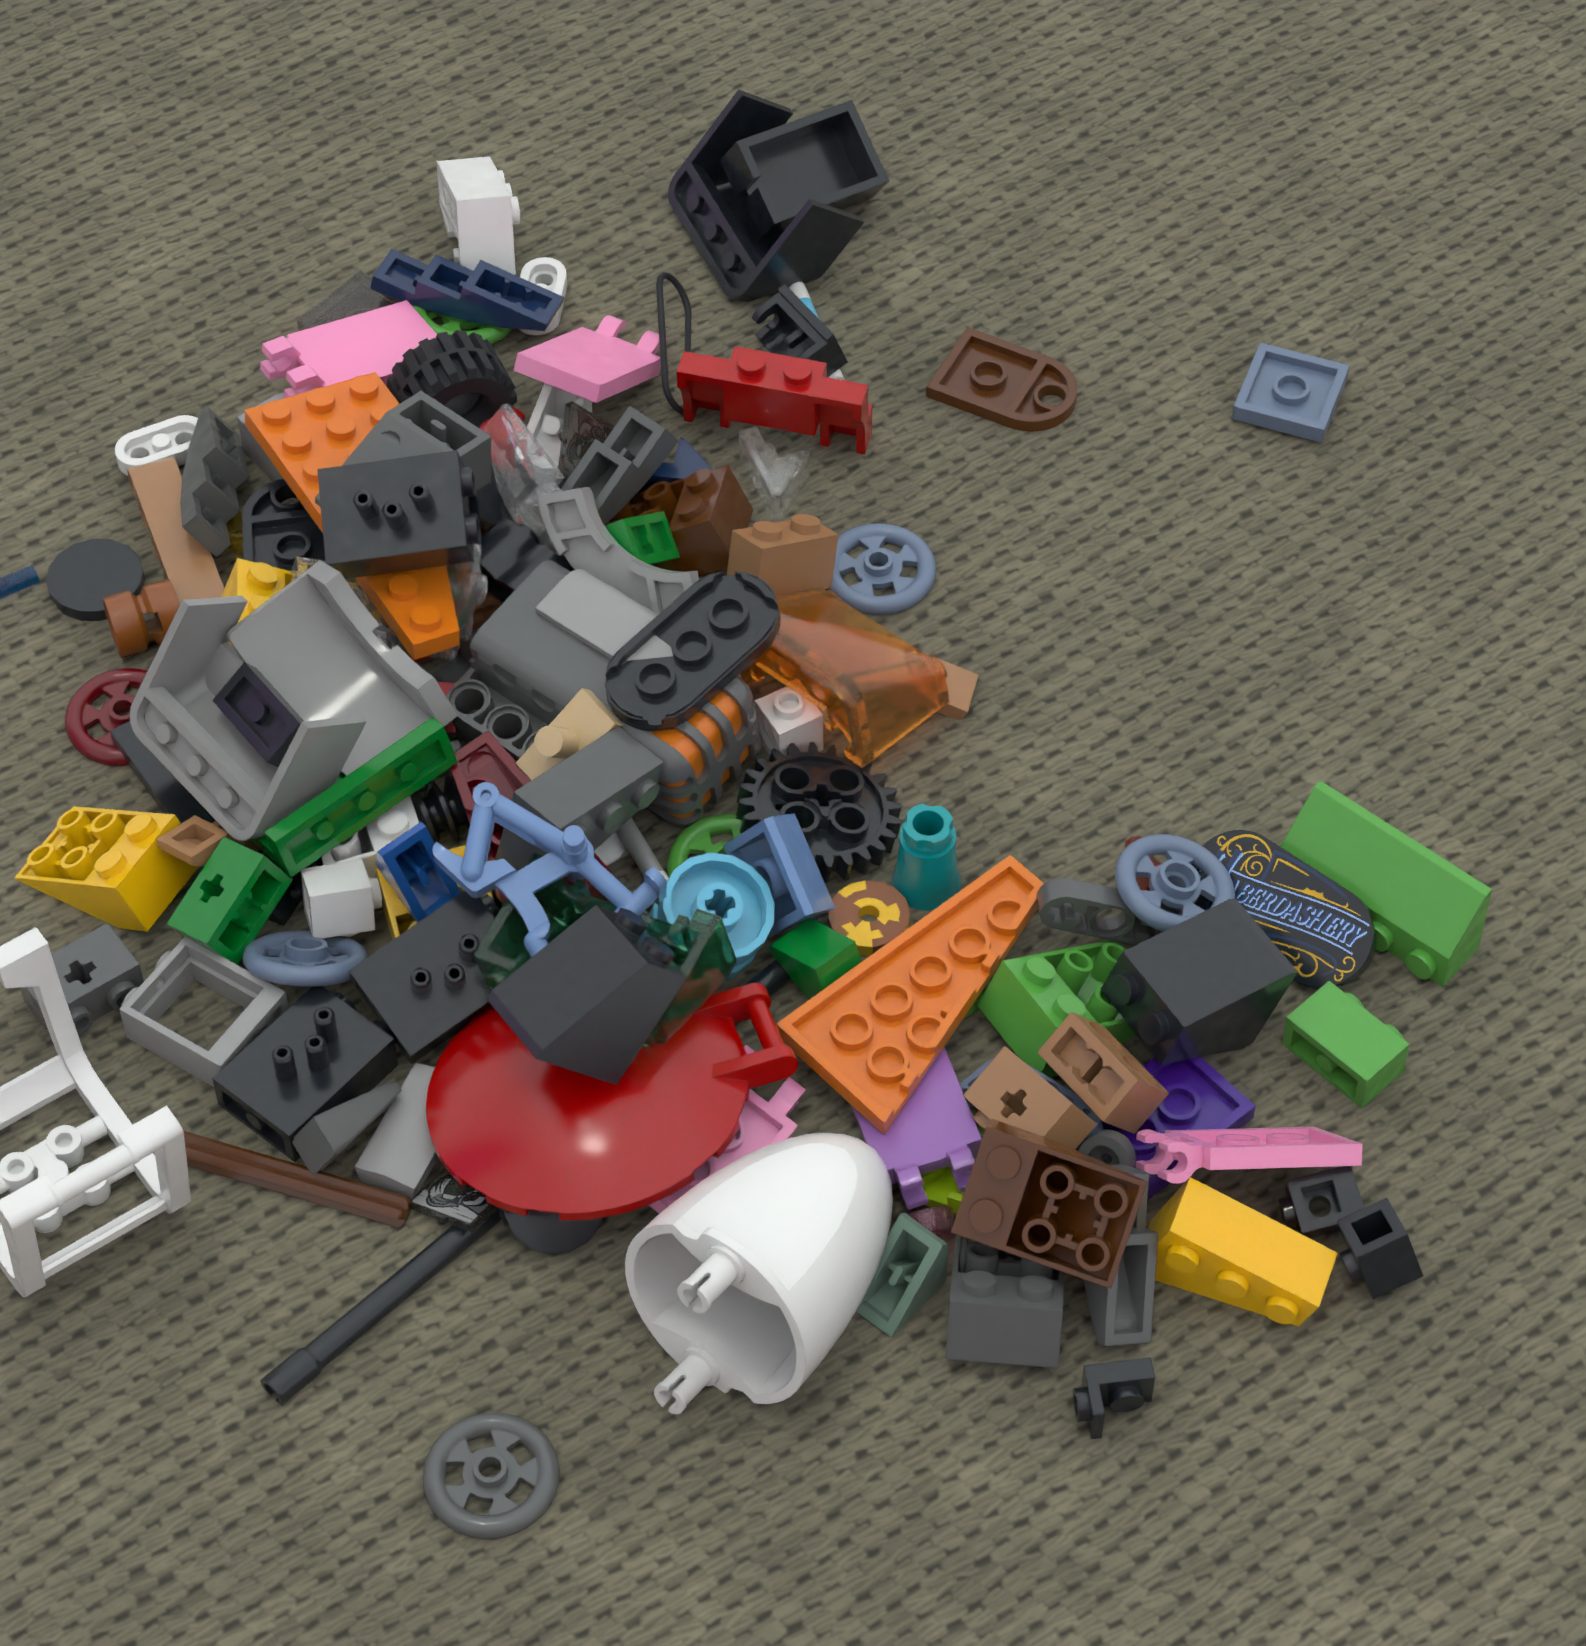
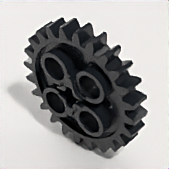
M814 742L809 743L807 752H801L794 743H791L787 756L774 748L771 750L769 761L758 757L754 770H746L736 801L738 803L736 819L742 820L740 829L742 834L760 821L771 816L795 813L824 882H828L832 871H836L844 881L849 880L852 867L860 874L866 875L870 863L880 866L884 854H891L902 821L899 819L902 805L894 802L897 793L896 788H884L887 775L885 773L871 775L870 771L873 762L870 760L860 765L853 763L855 758L854 751L848 752L842 758L837 756L836 747L832 744L828 747L826 753H820Z

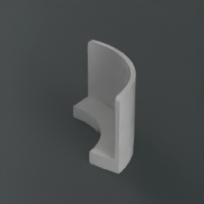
M590 487L537 495L540 513L547 533L558 554L564 555L574 570L583 569L658 615L699 580L698 571L684 572L661 569L649 565L627 552L604 526Z
M319 560L232 627L227 633V638L242 660L256 667L304 721L361 715L367 721L340 772L345 777L431 717H434L443 726H446L458 714L432 675L415 663L398 645L390 649L379 636L376 637L373 632L380 625L359 600L341 572Z

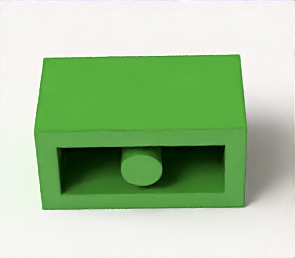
M1330 981L1286 1017L1282 1040L1283 1046L1361 1108L1404 1072L1410 1046L1395 1027L1382 1023L1364 1008L1357 997L1351 993L1343 992Z

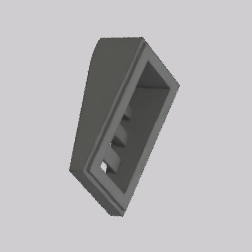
M391 1081L314 1116L294 1136L292 1143L312 1174L322 1171L396 1099L397 1095L402 1091L398 1083Z

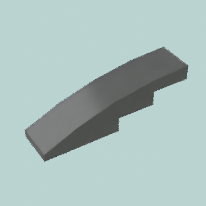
M206 406L199 414L189 444L182 477L180 505L182 527L213 555L218 557L231 545L226 523L240 511L236 488L249 477L240 435Z

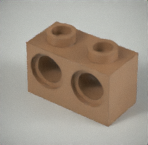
M1070 1012L1037 1052L1103 1122L1133 1134L1137 1132L1169 1094L1102 1024L1074 1012Z

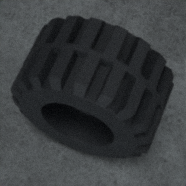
M456 330L451 335H448L447 331L438 333L436 338L431 340L426 338L418 342V347L409 349L402 355L404 357L402 362L395 363L391 370L394 375L388 378L386 385L399 404L419 391H423L478 428L484 421L503 412L507 408H514L513 405L517 403V393L514 390L516 387L492 344L487 339L483 340L482 336L473 332L467 335L465 330Z

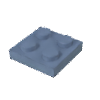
M1260 343L1233 406L1232 419L1322 443L1347 382L1350 365Z

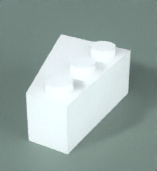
M490 156L437 161L439 203L448 238L457 237L459 248L453 249L455 263H460L461 266L474 270L479 261L483 260L516 275L513 224H520V209L517 196L512 197L510 183H505L503 170L497 171Z

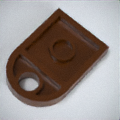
M967 327L926 386V397L1015 430L1035 432L1056 427L1069 418L1076 406L1077 382L1073 373L1058 360ZM1046 395H1055L1063 399V402L1058 405H1047L1039 399Z

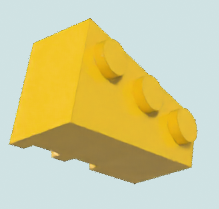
M1191 1177L1151 1219L1148 1227L1149 1230L1158 1232L1156 1281L1267 1316L1269 1319L1280 1324L1300 1326L1319 1308L1338 1254L1328 1247Z

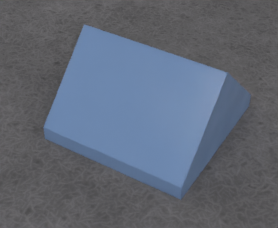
M795 813L766 818L723 845L726 855H733L753 866L769 886L775 902L774 924L767 938L798 926L808 918L813 919L835 909Z

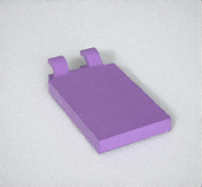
M944 1047L885 1135L851 1105L864 1142L874 1148L883 1159L891 1179V1184L898 1183L907 1210L928 1204V1199L922 1186L924 1184L921 1175L950 1166L959 1192H964L975 1162L974 1157L977 1156L982 1141Z

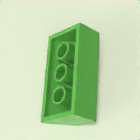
M1319 781L1311 791L1280 847L1338 883L1365 903L1374 920L1377 951L1384 952L1387 950L1404 961L1407 968L1416 977L1424 980L1430 978L1443 987L1478 950L1492 889L1324 782Z

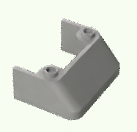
M243 596L182 600L130 708L131 727L138 739L230 836L237 840L261 838L265 836L264 832L334 785L367 721L361 715L304 721L298 728L279 767L267 763L212 701L243 664L242 658L228 643L227 633L238 623L248 601Z

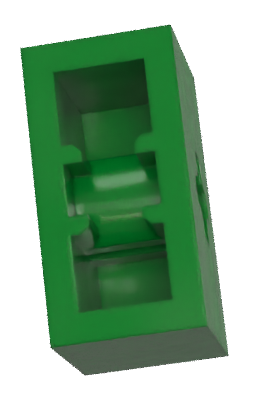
M223 837L167 922V925L182 937L186 936L238 965L242 959L244 949L254 941L293 879L264 855Z

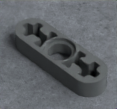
M1057 878L1044 883L1037 892L1040 919L1044 925L1053 929L1137 945L1162 933L1137 918L1125 905L1117 888L1069 878ZM1161 903V909L1179 915L1178 909ZM1116 908L1122 910L1119 915L1111 918H1100L1097 916L1099 912L1106 909Z

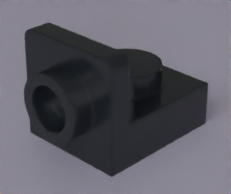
M1151 1357L1084 1365L1081 1387L1073 1388V1403L1077 1422L1087 1421L1090 1439L1102 1438L1105 1418L1104 1407L1110 1406L1116 1412H1129L1140 1408L1144 1402L1152 1401L1155 1374Z

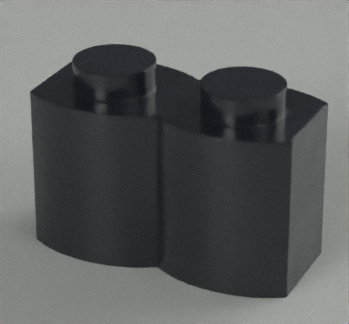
M503 518L481 537L480 544H473L475 562L464 563L466 575L481 590L502 603L544 561L552 560L570 572L574 571V568L564 555H559L556 550L552 551L541 545L537 535L530 527L525 524L517 525L506 518Z

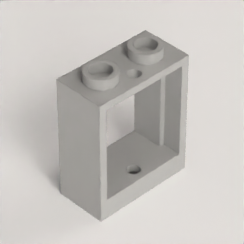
M185 936L172 951H167L160 957L155 970L141 986L133 988L126 995L119 1011L127 1038L214 1087L212 1078L281 1016L289 1006L285 991ZM194 979L246 1008L209 1051L156 1022Z

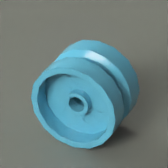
M710 852L690 857L673 870L667 880V897L659 905L654 903L648 915L647 933L650 937L662 942L674 952L672 961L687 976L684 982L694 985L714 986L734 979L750 965L774 924L775 902L767 882L753 866L733 855Z

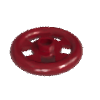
M123 668L104 672L87 681L75 692L66 709L65 728L72 745L83 756L104 765L129 766L120 750L112 742L110 731L130 721V713L124 716L117 714L121 711H130L135 695L126 693L129 688H140L148 672L147 670ZM103 694L111 698L103 704L100 710L91 706ZM100 723L102 729L107 734L95 740L88 733L87 729Z

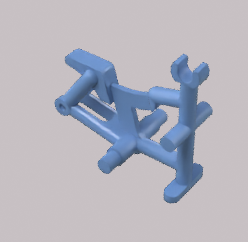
M489 782L480 783L473 790L474 807L464 857L452 853L438 842L433 845L432 849L436 864L471 897L479 898L495 888L503 893L518 911L529 933L524 938V945L531 957L548 944L547 939L550 936L549 920L534 893L564 876L569 881L575 883L585 878L617 907L614 911L616 913L620 908H625L640 916L653 902L659 905L667 897V880L656 868L651 867L644 874V882L633 893L630 892L594 858L593 846L579 826H569L563 832L499 794L497 787ZM494 823L499 824L547 854L518 871L505 859L487 861Z

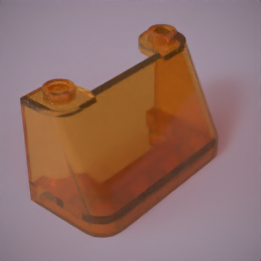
M820 587L776 596L781 619L778 635L772 645L740 674L742 680L748 686H751L756 681L760 682L770 674L822 709L825 728L832 732L839 727L850 742V745L844 749L845 757L862 768L950 702L946 683L947 672L939 659L933 655L927 656L842 601L834 591H827Z

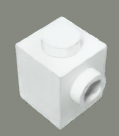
M362 859L309 867L301 870L304 912L312 937L320 939L336 936L351 937L360 932L375 930L374 909L382 908L381 890L377 877L369 879Z

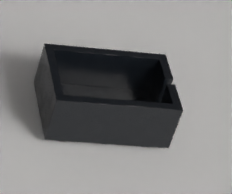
M852 100L739 140L720 159L736 197L743 194L746 197V200L740 206L757 242L784 232L809 199L843 210L872 199L889 182Z

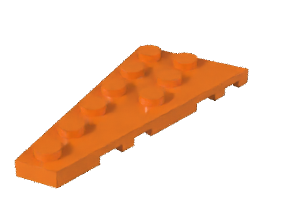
M1009 855L776 1023L784 1044L790 1046L797 1056L885 1135L1037 911V892L1044 883L1014 857Z

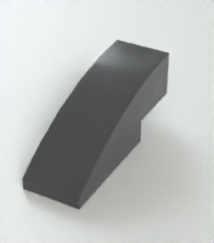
M629 406L604 443L596 439L594 440L560 491L590 487L599 516L605 525L640 491L669 455L678 440L666 428Z
M1111 1165L1146 1180L1148 1183L1112 1288L1110 1289L1084 1280L1089 1311L1098 1344L1113 1346L1150 1343L1158 1232L1146 1228L1149 1173L1127 1165Z

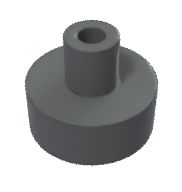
M1107 1129L1094 1133L1083 1142L1078 1152L1109 1165H1127L1134 1168L1136 1164V1153L1132 1143L1126 1136L1115 1130Z

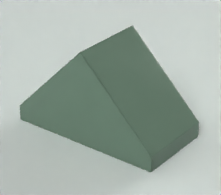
M901 1213L888 1234L876 1273L856 1312L892 1338L946 1282L948 1244L906 1213Z

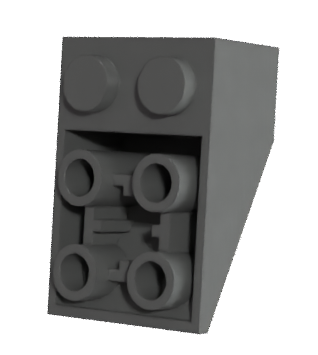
M419 391L386 412L342 466L457 450L464 466H472L477 491L491 482L492 436L423 391ZM318 493L315 497V503L321 507L320 493Z
M956 1234L949 1299L946 1359L1058 1368L1065 1272Z

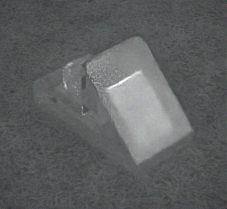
M757 426L739 431L740 462L770 521L774 523L784 521L810 479V452L802 450L778 457L774 445L771 442L765 443Z

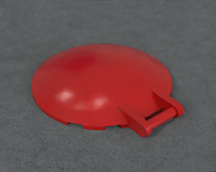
M750 983L706 997H702L698 993L681 986L617 1085L536 1059L491 1005L471 1019L449 1042L432 1072L427 1090L426 1119L432 1144L446 1170L462 1186L468 1184L486 1195L487 1203L523 1216H527L530 1210L559 1213L560 1220L565 1221L610 1217L653 1204L672 1195L695 1180L693 1172L701 1167L711 1156L719 1158L740 1127V1114L745 1101L749 1099V1089L790 1077L796 1072L798 1061L793 1049L785 1045L769 1010L771 1006L770 996L766 987L760 983ZM748 1019L751 1020L763 1050L750 1054L746 1053L734 1023Z

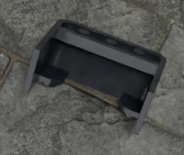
M738 89L673 176L668 189V199L724 293L730 298L750 302L778 293V289L784 284L789 288L796 282L806 284L822 277L861 228L864 221L860 216L809 199L784 232L757 242L740 206L746 200L744 194L736 197L720 159L737 141L784 125L793 113L788 107Z

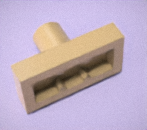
M581 688L550 725L542 727L536 733L534 743L519 758L516 764L532 781L617 726L622 727L623 724L591 690Z

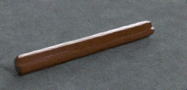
M183 1131L188 1166L395 1227H403L410 1216L412 1206L411 1199L408 1196L323 1171L312 1174L306 1166Z

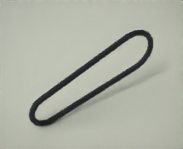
M662 272L656 281L662 388L670 406L679 414H684L683 407L675 401L669 387L663 297L664 279L669 280L674 285L684 305L685 352H691V305L683 286L677 278L668 272Z

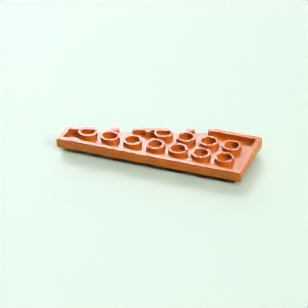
M373 372L245 409V425L323 533L321 507L315 503V497L319 493L317 469L342 466L383 415L399 405V402L377 373ZM446 566L355 578L413 660L459 646L460 630Z

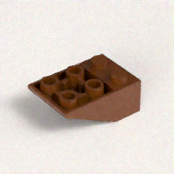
M729 465L713 470L708 468L700 469L687 478L670 483L666 481L655 483L647 490L638 492L604 526L621 519L664 511L680 557L671 561L653 564L652 566L671 571H698L699 577L727 569L732 530L748 528L753 508Z
M991 1119L986 1126L951 1233L1111 1289L1148 1181L1044 1136Z

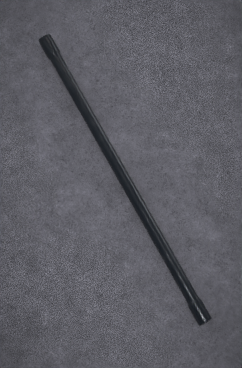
M775 959L745 985L750 983L763 984L771 997L792 979ZM489 1204L471 1223L459 1219L305 1347L297 1349L260 1380L264 1390L270 1396L275 1392L278 1396L276 1401L281 1406L284 1405L319 1376L327 1364L502 1220L499 1215V1207Z

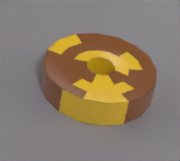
M864 880L847 885L833 897L832 901L835 909L828 912V927L854 940L861 956L872 955L908 929L910 925V909L906 898L895 887L880 881ZM864 915H873L876 916L877 919L872 922H866L862 920L861 917Z

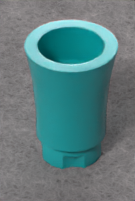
M922 803L912 807L906 812L905 822L899 832V850L891 885L906 898L908 906L911 908L934 910L958 893L961 888V877L956 856V830L953 826V818L949 811L940 805L928 806Z

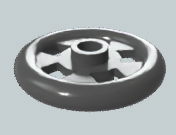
M506 1413L478 1414L465 1418L449 1427L432 1445L424 1464L423 1489L432 1511L451 1529L475 1538L494 1539L506 1537L528 1528L547 1511L555 1497L559 1484V1461L550 1440L531 1422ZM492 1436L494 1447H485L474 1453L470 1452L468 1442L479 1437ZM520 1443L533 1456V1459L522 1466H519L515 1457L508 1452ZM463 1465V1484L446 1485L447 1466ZM489 1466H495L500 1469V1472L494 1477H485L481 1474L482 1470ZM522 1481L533 1488L527 1499L518 1505L507 1497L514 1492L518 1483ZM474 1497L483 1502H493L488 1515H479L465 1510L469 1498Z

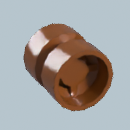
M170 579L142 586L140 595L135 596L127 590L102 597L107 621L120 658L147 651L149 643L153 641L161 645L179 608L178 599ZM154 613L155 618L145 623L143 614Z

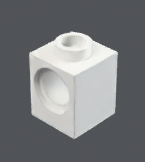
M799 681L755 700L756 718L762 738L761 744L769 755L771 750L775 748L787 756L791 743H794L801 752H807L810 742L816 744L819 752L823 750V714Z

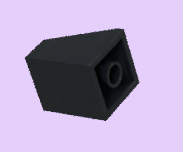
M1234 898L1228 899L1123 951L1100 990L1157 1061L1163 1065L1242 1049L1252 1044L1298 971L1239 901Z
M595 905L490 992L487 1000L536 1059L617 1085L687 976L672 961L674 952L662 942L650 937L645 931L648 924L640 916L625 908H620L616 913Z

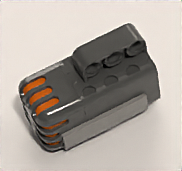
M552 560L542 562L480 627L470 643L469 648L472 658L469 662L471 667L447 694L449 702L458 714L452 720L457 736L468 744L489 730L517 762L534 743L536 733L542 727L549 726L581 688L591 690L613 713L607 701L605 674L608 663L622 646L658 614L583 569H576L570 572ZM654 635L626 661L672 657V649ZM740 675L692 718L671 729L661 731L640 730L625 724L615 715L623 724L621 727L623 730L664 762L657 783L660 786L659 792L653 802L645 809L668 824L679 828L688 827L703 819L704 805L706 803L716 804L723 796L722 785L725 782H736L742 775L741 763L744 760L754 761L761 748L762 738L759 733V723L756 718L751 689L742 680ZM478 710L475 713L467 714L470 711ZM518 734V735H516V736L513 737V738L504 739L505 737H507V736H509V735Z

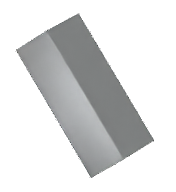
M415 1063L401 1087L402 1091L390 1105L355 1165L361 1183L408 1196L411 1202L418 1195L439 1158L432 1144L426 1119L427 1090L435 1067Z

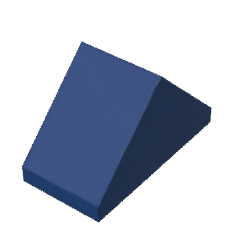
M422 822L377 851L375 865L416 923L461 893L457 883L434 861L432 849L435 843Z

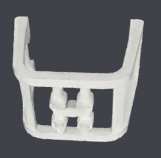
M36 927L0 946V982L5 988L33 987L58 1055L0 1087V1130L75 1088L95 1117L76 1128L70 1125L58 1126L50 1131L46 1140L24 1152L7 1154L0 1161V1194L6 1191L11 1193L0 1199V1268L22 1297H27L46 1286L45 1279L163 1211L170 1214L191 1202L185 1138L181 1125L167 1106L132 1125L101 1082L86 1057L62 990L48 942ZM107 1134L117 1146L115 1149L90 1163L81 1165L76 1171L69 1173L68 1168L74 1167L82 1161L85 1146ZM132 1172L137 1174L153 1198L41 1261L35 1230L40 1233H49L56 1230L61 1225L63 1216L84 1204L89 1206L102 1204L110 1196L111 1184Z

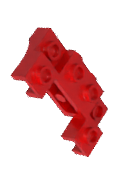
M735 346L730 360L710 355L683 352L676 375L677 388L680 389L683 399L684 421L693 423L698 407L720 411V427L730 428L731 422L736 421L815 436L820 423L821 446L829 447L834 432L856 436V453L866 454L872 436L873 404H868V385L828 378L827 363L760 350Z

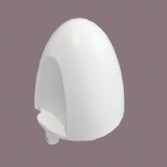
M836 1133L805 1134L764 1146L719 1169L692 1187L657 1215L632 1239L625 1258V1275L631 1298L649 1331L664 1350L679 1364L654 1389L655 1398L660 1406L665 1408L675 1398L676 1401L669 1407L668 1412L681 1414L689 1402L705 1386L712 1385L724 1393L729 1392L732 1388L745 1393L753 1403H777L791 1397L818 1367L844 1332L862 1302L876 1273L887 1241L893 1207L892 1184L886 1165L874 1148L859 1138Z

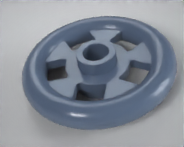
M882 523L854 527L838 536L832 584L827 591L841 605L856 612L870 615H887L904 611L919 603L932 588L936 576L934 555L929 546L919 536L905 528ZM884 543H890L902 549L896 554L889 549L882 548ZM858 546L866 550L856 559L847 554ZM880 563L884 564V566L877 567L873 566V564ZM903 565L916 566V577H901ZM854 572L859 583L848 586L841 576ZM892 586L894 589V594L874 596L873 588L883 589Z
M1156 834L1139 838L1123 850L1116 863L1115 882L1123 902L1142 922L1161 932L1204 912L1205 910L1194 904L1199 895L1213 902L1210 908L1228 899L1235 898L1232 879L1222 862L1205 847L1180 836ZM1165 855L1167 861L1156 867L1149 857ZM1191 864L1201 870L1206 878L1200 881L1198 871ZM1136 877H1147L1149 879L1150 891L1140 890ZM1161 903L1171 908L1181 909V915L1161 909Z
M309 930L283 931L261 936L248 944L242 955L244 966L253 975L269 982L299 987L330 986L350 981L349 970L368 958L365 948L348 937L336 936L320 939L312 937Z

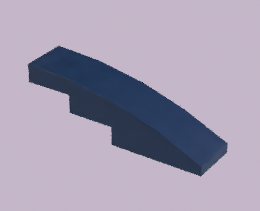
M394 249L390 250L374 273L370 289L400 301L407 300L412 306L452 318L501 328L535 331L546 330L564 300V297L483 260L479 261L474 270H470L436 254L429 265Z

